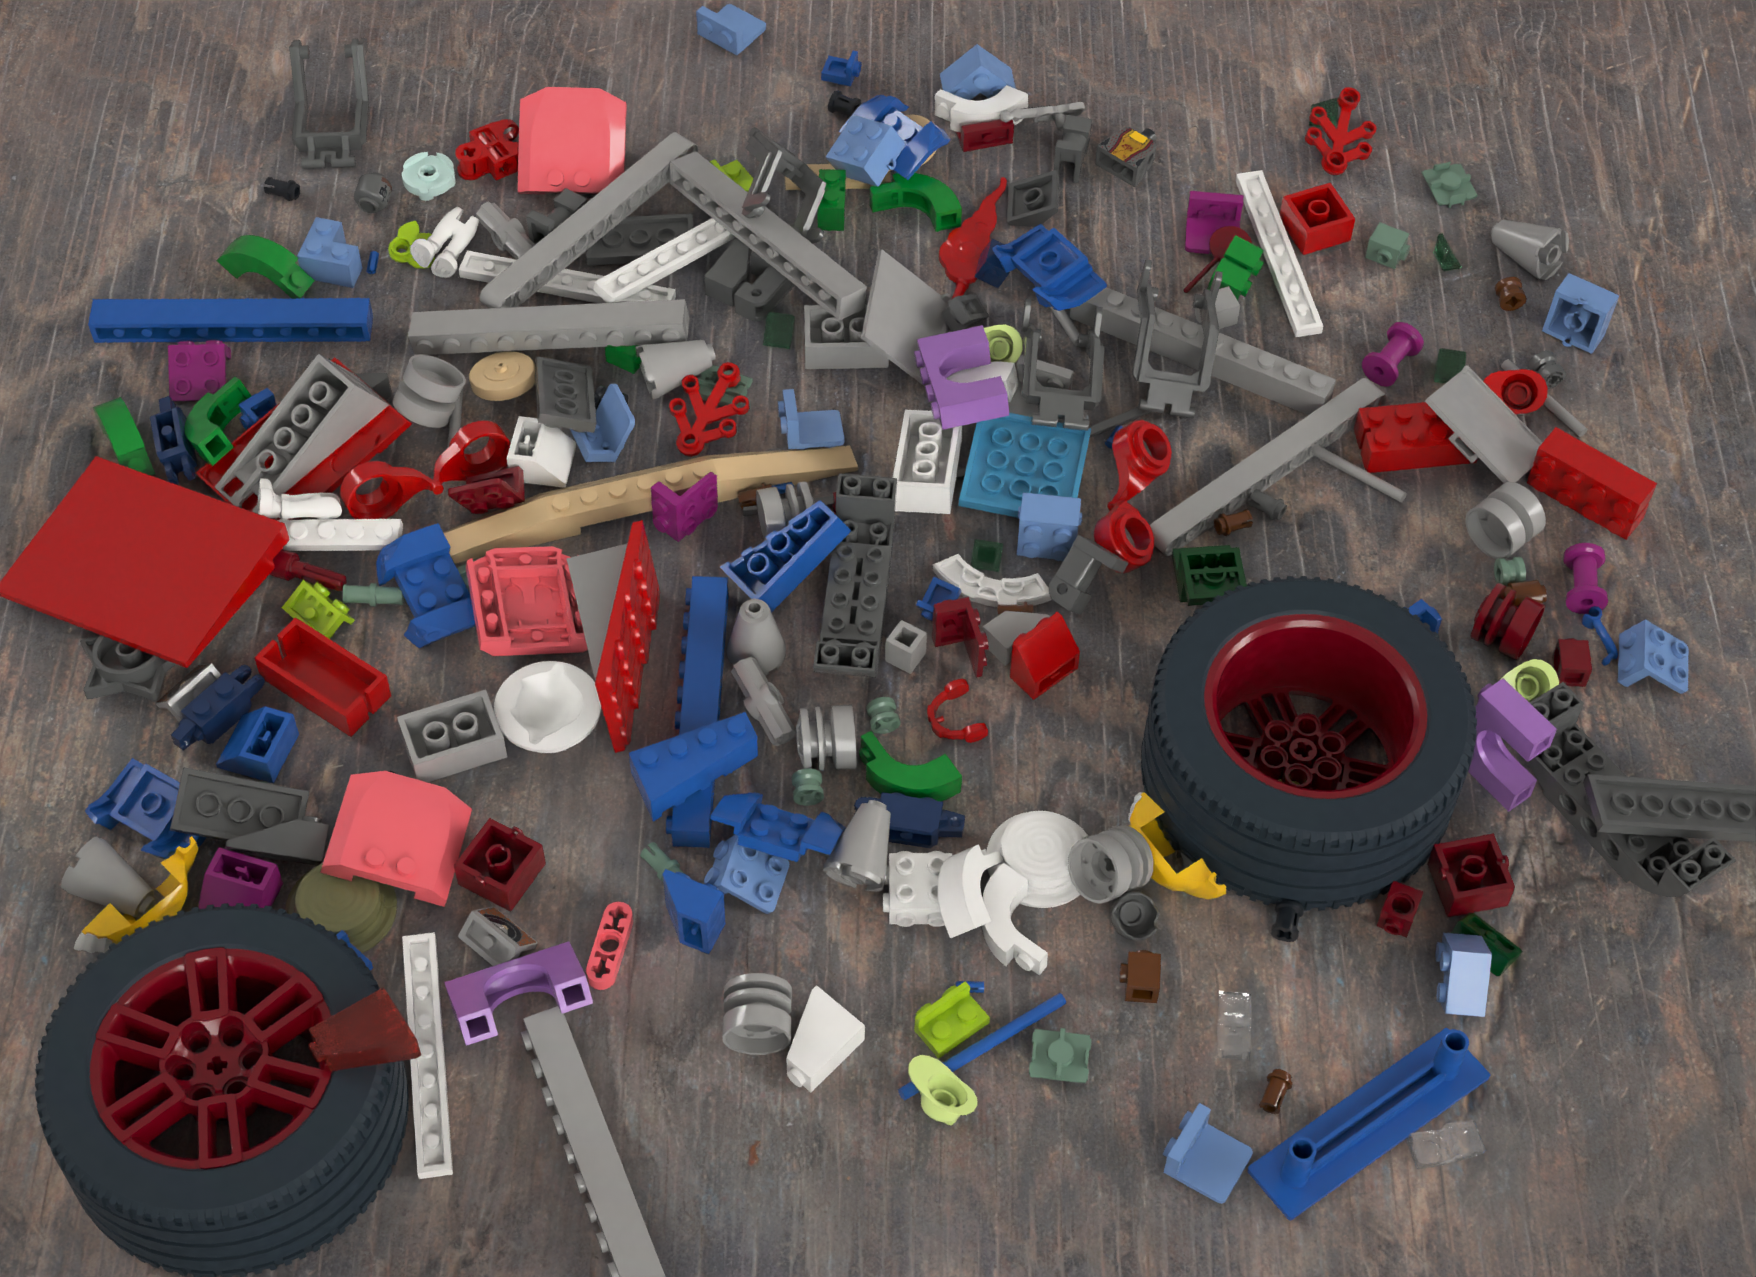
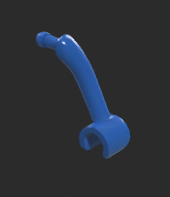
M1593 606L1589 609V615H1583L1582 624L1589 629L1595 628L1608 653L1602 660V664L1606 666L1612 659L1618 658V651L1601 622L1602 610L1597 606Z

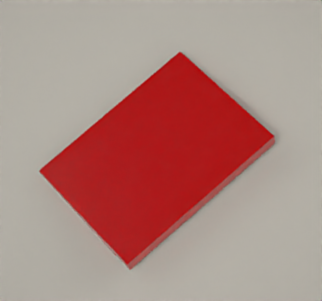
M96 456L0 581V597L188 668L274 570V557L290 539L285 523Z

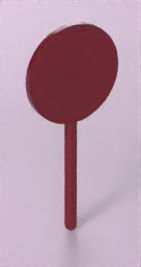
M1224 226L1217 229L1212 234L1209 242V249L1214 259L1184 288V293H1188L1218 261L1220 262L1224 258V254L1235 235L1252 243L1247 232L1235 226Z

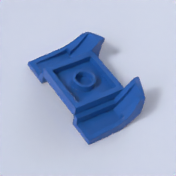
M877 95L861 104L839 130L842 133L853 115L892 125L906 145L896 159V167L893 170H889L894 174L898 173L906 180L912 177L933 152L947 145L951 140L948 134L932 121L922 127L901 112L906 111L909 106L903 104L896 97H886L884 95Z
M1039 224L1016 240L1005 245H996L992 248L1006 273L1017 268L1036 286L1032 291L1035 293L1039 304L1044 307H1053L1054 310L1058 311L1077 307L1107 287V283L1093 271L1088 258L1055 228L1048 231L1042 224Z
M439 523L402 535L382 548L376 561L379 586L386 584L394 577L414 616V619L410 620L404 636L418 648L428 646L440 639L476 626L471 595L449 554L451 547Z
M134 758L130 760L109 789L99 799L89 804L85 810L86 814L95 824H100L112 830L120 822L151 840V842L141 848V851L161 859H168L174 855L178 846L182 848L188 847L191 836L196 841L198 847L207 838L170 831L180 782L148 764H142Z
M756 792L725 795L711 814V820L734 826L733 834L739 836L737 845L794 862H798L808 849L830 855L846 829L841 823L834 820L831 815L821 812L814 820L803 814H794L780 810L773 805H763V794Z

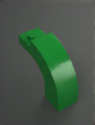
M898 173L892 174V182L880 184L878 187H870L869 205L872 213L898 207H912L921 210L930 218L935 232L961 227L962 207L957 196L947 185L933 177L914 173L909 180H906Z
M244 235L236 238L216 260L236 279L246 272H254L265 276L291 299L301 298L315 281L295 263L299 258L283 246L260 236Z
M233 377L215 394L207 392L193 407L185 422L184 431L187 439L201 458L212 466L234 448L223 433V430L241 412L239 404L251 397V394L239 378Z
M119 397L93 407L102 432L107 436L118 463L151 476L155 475L156 473L146 452L143 440L123 399Z
M872 731L861 735V747L858 752L862 762L866 765V781L880 794L882 792L890 794L897 792L909 797H929L936 801H944L961 793L962 775L946 754L922 765H906L894 760L886 752Z

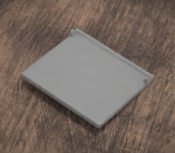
M880 250L877 255L861 339L922 384L920 370L916 366L914 351H918L917 339L948 333L949 326L941 313L949 307L947 302H949L951 295L946 293L941 296L884 250Z
M1468 365L1464 366L1462 371L1425 400L1433 411L1455 432L1448 438L1471 463L1480 458L1503 483H1516L1533 467L1538 447L1543 442Z

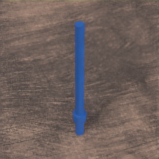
M1061 993L1056 994L944 1061L943 1064L954 1072L1065 1005L1066 1000ZM912 1081L898 1089L899 1095L904 1101L920 1092Z

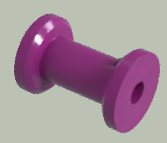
M1396 322L1392 324L1387 331L1389 342L1380 353H1369L1363 359V372L1372 382L1384 387L1393 385L1399 376L1397 369L1399 363L1405 356H1415L1422 350L1424 341L1421 334L1408 323Z
M1579 543L1567 548L1563 554L1565 566L1573 570L1574 588L1566 594L1565 601L1567 608L1574 613L1589 614V609L1593 606L1603 610L1608 605L1607 592L1598 587L1597 569L1605 563L1606 559L1605 551L1599 545Z

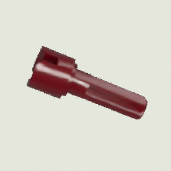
M281 549L274 557L275 568L269 574L286 581L296 577L314 584L318 582L324 587L336 591H343V585L347 584L345 575L300 561L297 553Z

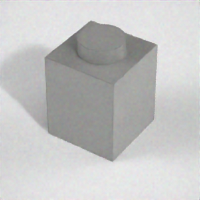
M1230 287L1221 288L1215 302L1219 329L1237 324L1240 304ZM1195 308L1196 319L1199 323H1202L1200 309Z
M901 620L886 639L885 661L911 674L926 654L927 633Z

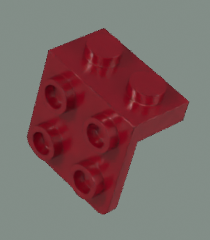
M516 466L466 477V485L449 488L448 496L473 514H485L488 510L495 508L508 509L514 507V504L525 502L523 469Z
M969 597L944 600L934 604L932 627L934 646L939 647L964 641L975 677H982L983 667L987 666L985 650H988L989 646L986 633L980 632L978 626L980 625L978 609L972 608Z

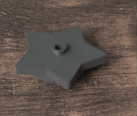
M102 635L80 641L83 651L93 665L83 690L87 699L125 691L156 701L159 697L165 673L176 665Z

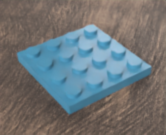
M1009 413V416L977 422L958 506L1018 518V508L1022 504L1023 492L1078 498L1091 428L1088 431L1063 428V423L1057 422V427L1031 425L1032 417Z

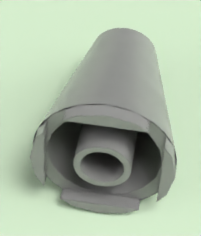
M1504 219L1496 223L1491 230L1492 243L1537 279L1548 280L1563 263L1559 261L1562 252L1567 254L1569 247L1568 233L1560 228Z
M704 340L645 344L635 347L637 357L640 356L642 361L640 368L649 394L651 393L652 400L660 398L682 385V380L685 376H697L712 367V360L716 359L712 344L706 345Z
M750 599L745 601L739 609L727 643V659L729 663L731 662L735 665L740 660L753 657L758 662L765 676L777 667L778 669L782 666L786 657V644L767 603L760 599Z
M869 800L868 803H862L824 864L823 871H827L826 875L829 878L856 888L857 884L867 885L865 891L880 892L883 890L886 877L891 813L886 810L887 806L885 804Z
M99 837L92 838L76 854L79 860L73 868L69 865L62 878L61 888L68 894L105 907L111 903L119 912L133 917H137L141 913L143 915L146 914L155 903L153 898L154 890L105 839Z

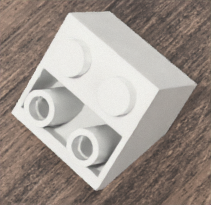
M519 416L507 455L508 468L519 466L523 469L524 483L566 488L577 445L573 439L559 428H551L540 424L537 418Z

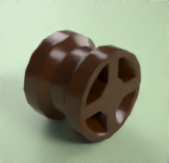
M1506 277L1495 285L1494 289L1499 297L1500 307L1503 310L1513 311L1526 303L1527 298L1522 290V283L1519 278Z

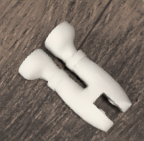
M458 206L442 218L427 240L417 239L410 248L415 261L423 268H426L433 260L435 254L442 248V245L447 239L451 238L452 240L448 246L437 256L431 266L432 273L439 277L448 278L457 271L458 264L456 260L473 239L478 228L479 219L473 215L465 224L459 221L463 209Z
M260 478L258 493V514L271 519L280 518V520L302 517L336 519L341 515V503L337 494L307 493L289 495L281 493V496H278L274 493L270 480Z

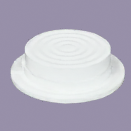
M542 661L522 667L503 682L496 694L494 713L502 734L516 746L533 752L558 753L578 744L592 732L600 717L601 704L594 680L582 669L564 662Z
M1030 811L1015 815L1003 822L991 836L987 846V854L1000 851L1004 860L1003 863L1028 880V894L1020 904L1035 908H1051L1066 904L1080 895L1070 878L1068 856L1071 848L1079 840L1087 838L1088 834L1074 821L1060 814L1049 811ZM1001 864L987 869L990 877Z

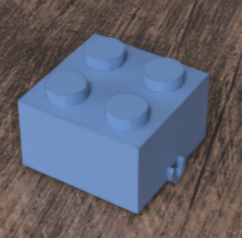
M853 115L826 155V158L835 170H846L847 178L878 187L889 169L893 170L896 167V159L906 144L892 125Z
M1568 273L1555 292L1542 332L1562 340V344L1566 347L1573 345L1592 354L1605 336L1620 295Z
M1023 492L1022 504L1018 508L1017 518L1020 519L1017 555L1028 558L1038 557L1064 561L1077 537L1078 525H1081L1082 513H1080L1081 498Z

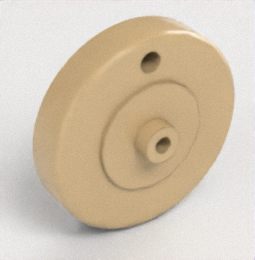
M506 351L489 355L478 361L470 370L469 381L472 391L478 397L490 401H504L521 396L535 384V363L532 358L519 352Z

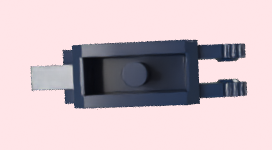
M170 396L159 399L160 413L150 416L155 449L160 462L165 467L168 481L178 485L179 472L183 471L188 480L195 479L196 477L194 467L198 466L195 448L185 435L184 429L187 418L181 408L176 407Z
M245 664L241 665L230 675L224 672L180 711L183 719L178 723L179 727L171 734L174 745L184 751L194 742L200 740L206 744H213L236 724L242 715L249 712L252 706L250 699L265 685L264 677L257 674L245 683L252 673V669Z
M882 792L880 799L861 796L854 803V810L856 811L862 803H868L869 800L879 801L887 806L886 810L891 813L888 841L891 843L932 848L938 844L939 837L962 838L965 815L944 810L943 802L936 801L933 798H916L897 792L891 794Z

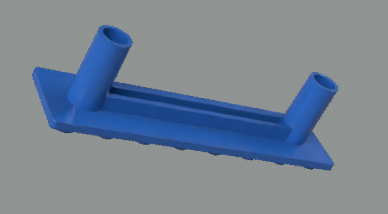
M1445 1028L1249 1165L1247 1172L1284 1216L1291 1221L1489 1079L1490 1073L1468 1050L1469 1039L1466 1034L1460 1030Z

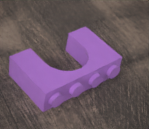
M983 325L917 339L918 351H914L916 366L920 370L921 381L925 385L928 402H932L934 420H940L943 430L1009 416L1008 397L1001 376L969 383H958L946 379L951 374L960 370L991 364L989 342Z
M1503 678L1494 685L1491 683L1487 684L1478 693L1477 697L1479 699L1476 705L1475 716L1477 718V734L1473 758L1468 772L1506 810L1511 811L1531 796L1537 779L1511 755L1504 745L1502 738L1529 762L1551 746L1557 729Z
M569 941L444 982L454 1016L466 1046L497 1036L498 1033L492 1015L494 1009L503 1001L522 993L545 992L552 995L562 1014L593 1004L586 975Z

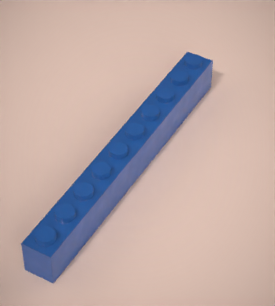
M370 298L93 299L88 326L94 343L206 342L210 340L223 342L371 341L373 312Z
M692 576V587L686 588L685 603L686 606H690V611L684 612L683 628L688 630V635L682 636L681 653L686 654L685 661H680L679 679H684L683 686H678L677 704H682L681 711H676L675 729L679 730V735L720 721L729 599L728 577ZM715 780L705 790L700 791L699 789L686 797V801L678 807H670L673 808V814L666 818V834L672 835L673 847L710 848Z

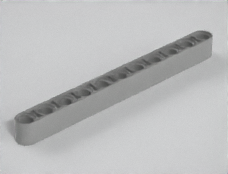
M677 132L670 134L490 281L481 291L480 302L488 308L519 307L670 181V161L695 151L698 153V145Z
M1362 378L1155 520L1150 525L1154 535V546L1165 556L1172 555L1173 548L1184 547L1214 526V519L1218 518L1219 514L1229 515L1251 500L1249 498L1255 489L1263 492L1312 458L1314 454L1311 449L1314 444L1326 448L1354 428L1359 408L1383 406L1387 400V395L1367 378Z

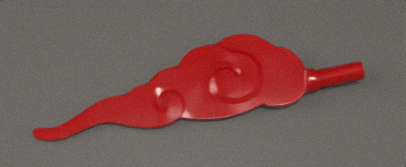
M1005 177L1000 179L999 187L982 201L979 210L974 212L972 217L967 218L961 227L953 229L949 233L947 240L940 247L939 261L945 269L946 276L956 283L951 299L964 295L970 284L977 281V278L974 276L980 255L990 242V234L996 227L997 215L995 205L1007 187Z

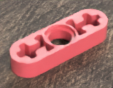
M613 902L606 907L587 963V981L592 988L597 990L608 989L615 983L631 933L633 913L631 907L624 902ZM618 914H623L624 918L619 920L617 926L618 931L614 930L613 918H617ZM609 939L619 943L618 948L611 952L604 951L601 948L602 943ZM603 960L606 962L605 966L607 974H603L601 978H597L596 973L600 972Z

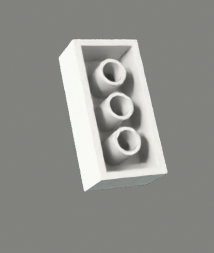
M905 410L893 478H897L895 511L950 514L962 443V426L943 430L940 420H934L932 411Z

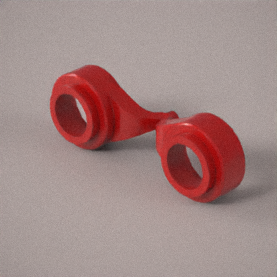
M1145 420L1134 421L1118 430L1114 435L1112 448L1119 475V489L1112 501L1107 504L1110 512L1099 519L1094 529V542L1128 562L1123 574L1147 564L1151 560L1154 550V535L1150 525L1141 516L1138 509L1127 501L1144 490L1155 478L1166 473L1171 461L1172 451L1167 436L1158 426ZM1143 440L1145 441L1149 450L1151 451L1152 457L1148 454L1147 450L1145 449ZM1125 528L1130 533L1135 547L1127 539Z
M476 421L469 423L459 429L452 438L449 447L436 460L433 480L413 468L392 467L390 464L381 461L366 462L356 466L344 478L340 488L341 499L354 519H387L420 491L429 490L438 495L444 490L442 486L444 482L466 481V477L505 469L508 466L507 455L511 442L502 428L494 422ZM480 437H489L487 445L479 452L473 454L464 453L465 448L471 442ZM376 477L383 478L380 486L375 491L364 495L356 494L357 489L364 482Z

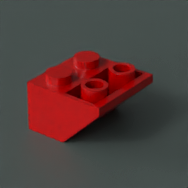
M1056 612L1049 618L1045 617L1040 620L1034 629L1026 634H1020L1012 644L1010 678L1033 700L1078 669L1080 650L1059 612Z

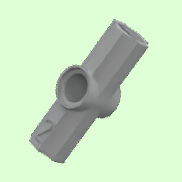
M488 201L481 205L476 213V217L491 234L493 242L500 251L507 250L517 260L535 245L526 235L524 227L517 218L510 219L495 203Z
M749 657L738 661L733 665L731 673L746 697L743 700L746 709L754 719L760 722L772 745L779 746L789 742L794 738L796 729L782 706L784 699L781 693L771 682H768L755 658Z

